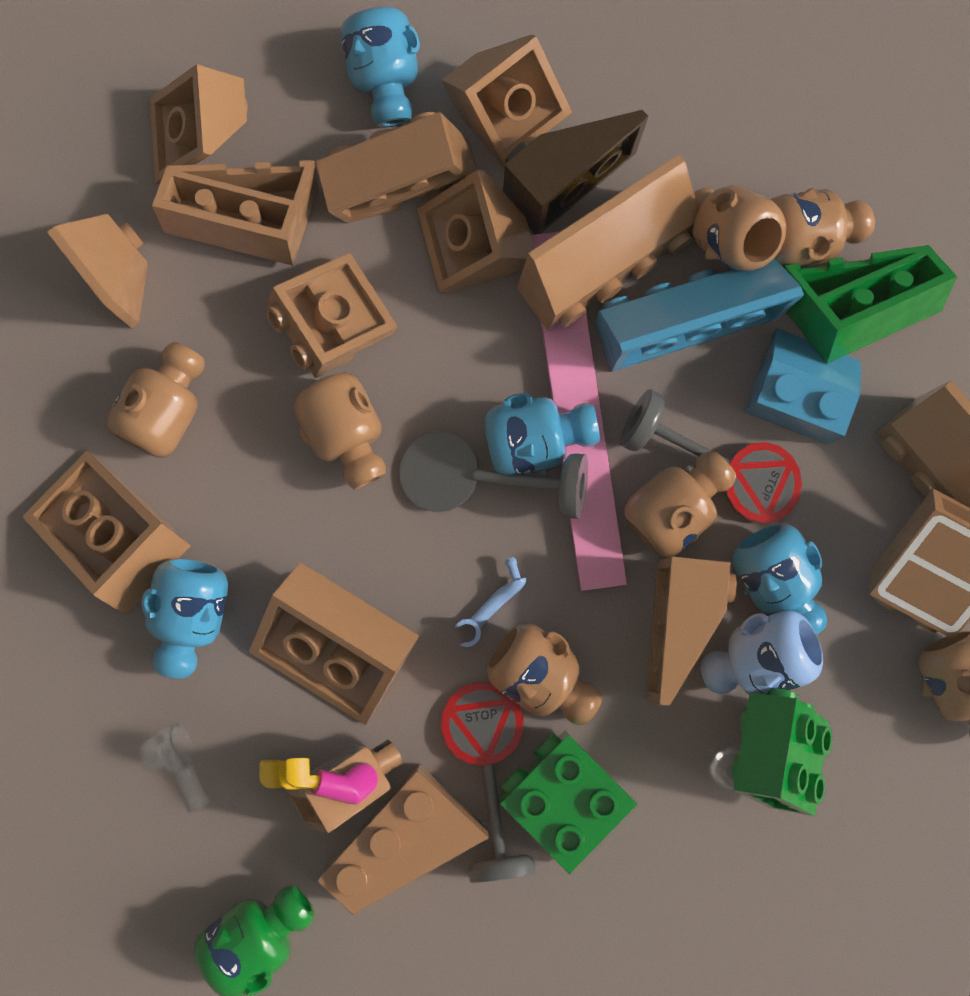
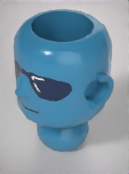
M374 7L350 15L342 24L340 33L348 76L352 86L361 93L372 94L371 116L378 127H391L410 121L413 111L410 100L404 95L403 88L412 84L418 74L416 52L420 48L418 34L410 26L405 13L395 7Z
M519 393L507 397L503 404L492 407L485 416V431L491 461L494 469L504 475H525L540 471L542 474H546V470L557 468L564 462L566 458L565 446L577 444L582 447H591L600 441L594 405L588 403L578 404L571 411L559 413L558 407L552 399L547 397L532 398L528 393Z
M782 523L763 528L751 534L735 547L732 556L734 573L738 575L744 586V596L748 594L757 609L766 615L786 610L795 611L809 621L816 635L827 626L826 612L822 606L813 601V598L822 586V573L820 570L822 558L813 542L806 543L798 529Z
M170 559L159 564L155 569L151 588L144 592L141 605L145 615L146 629L154 638L161 641V645L155 650L152 658V665L156 673L168 678H188L197 668L195 647L209 645L218 637L228 593L227 577L218 567L195 560Z

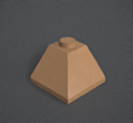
M532 34L475 53L441 80L463 120L504 166L507 155L518 144L524 141L530 144L540 134L547 133L572 113L537 36Z
M196 64L149 98L155 183L160 184L166 166L196 165L209 157L247 122L248 103L245 99L244 78Z
M476 170L417 208L439 292H449L507 277L524 268L528 253L535 249L526 217L483 170Z
M108 214L57 225L48 230L49 236L100 301L129 327L133 329L140 322L148 262L138 250L144 243L130 225L125 222L119 227Z

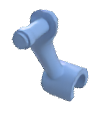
M514 557L506 559L505 562L512 582L499 588L471 619H463L455 625L454 628L470 624L476 630L475 638L470 642L460 644L461 646L470 647L475 645L480 639L481 627L525 585L526 578L521 579L517 560Z

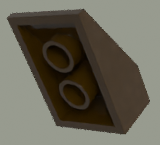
M643 110L540 134L530 144H527L525 141L521 142L507 155L504 168L503 192L524 214L529 228L535 235L543 233L636 154L649 117Z

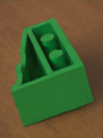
M930 245L871 253L870 259L844 262L843 257L828 259L827 265L801 269L800 263L785 265L784 269L801 286L804 294L786 313L825 363L828 364L942 312L957 276Z

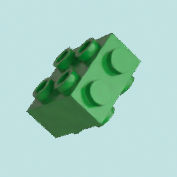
M772 688L768 695L750 693L748 706L742 710L740 716L742 740L740 752L735 756L731 768V776L734 782L733 790L768 808L815 816L816 806L822 802L825 794V779L821 774L824 755L827 756L832 747V730L829 727V721L816 713L813 705L798 700V694L795 692Z
M564 730L559 737L554 732L549 734L533 752L538 758L525 771L520 766L517 767L502 782L500 787L505 792L499 798L500 804L570 875L636 807L637 803Z

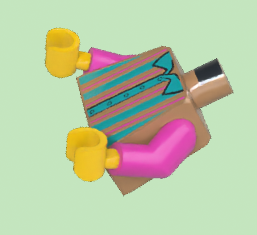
M387 739L372 750L367 746L348 748L311 772L309 758H290L286 761L279 759L261 760L259 763V779L266 788L283 787L286 790L307 829L330 833L389 791L390 784L385 775L403 762L395 745Z

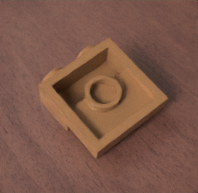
M351 253L274 286L267 303L269 307L266 308V315L273 329L278 333L285 331L293 343L290 347V352L295 364L302 371L309 368L314 378L352 361L357 352L393 335L398 328Z

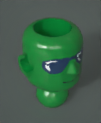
M287 886L276 894L270 906L255 899H245L238 904H234L233 908L204 929L197 936L194 943V959L200 974L210 988L220 996H251L264 991L270 986L272 982L271 976L289 958L290 940L288 935L292 932L305 930L314 919L315 912L310 901L297 886Z

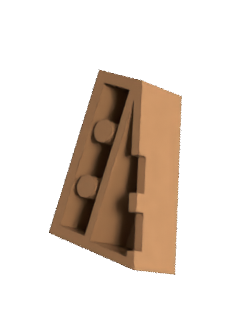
M314 160L299 161V166L271 167L270 162H255V167L227 168L226 163L166 166L152 208L164 233L293 266L319 190Z
M419 764L328 864L319 877L318 882L354 915L488 839V827L430 772Z

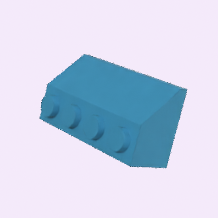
M775 258L763 268L749 272L731 268V270L715 274L713 269H708L688 278L689 283L672 288L671 283L654 286L645 292L646 296L632 301H629L628 296L612 299L602 305L603 310L598 312L594 323L610 370L614 372L778 320L804 295L802 288Z

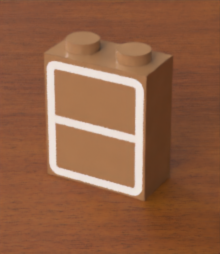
M932 489L870 570L869 595L873 596L876 602L884 608L892 611L897 609L914 618L923 629L932 633L940 632L954 640L970 621V508Z

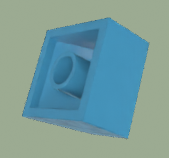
M776 329L744 412L825 444H830L844 437L861 393V360L846 355L826 364L808 340Z

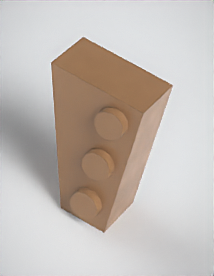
M440 111L437 113H421L415 116L411 123L397 129L379 130L373 133L369 140L357 145L339 146L333 149L329 156L316 161L328 212L346 223L401 210L400 202L426 195L428 201L439 195L440 191L447 190L477 170L469 140Z

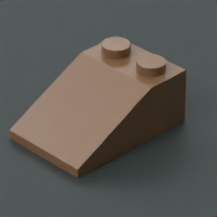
M88 450L22 516L95 597L125 615L140 601L144 592L151 588L152 577L158 565L170 559H179L191 547L158 513Z
M673 556L657 561L646 699L659 705L670 706L726 614L727 603H733L735 599L737 581L736 575L730 574L731 562Z

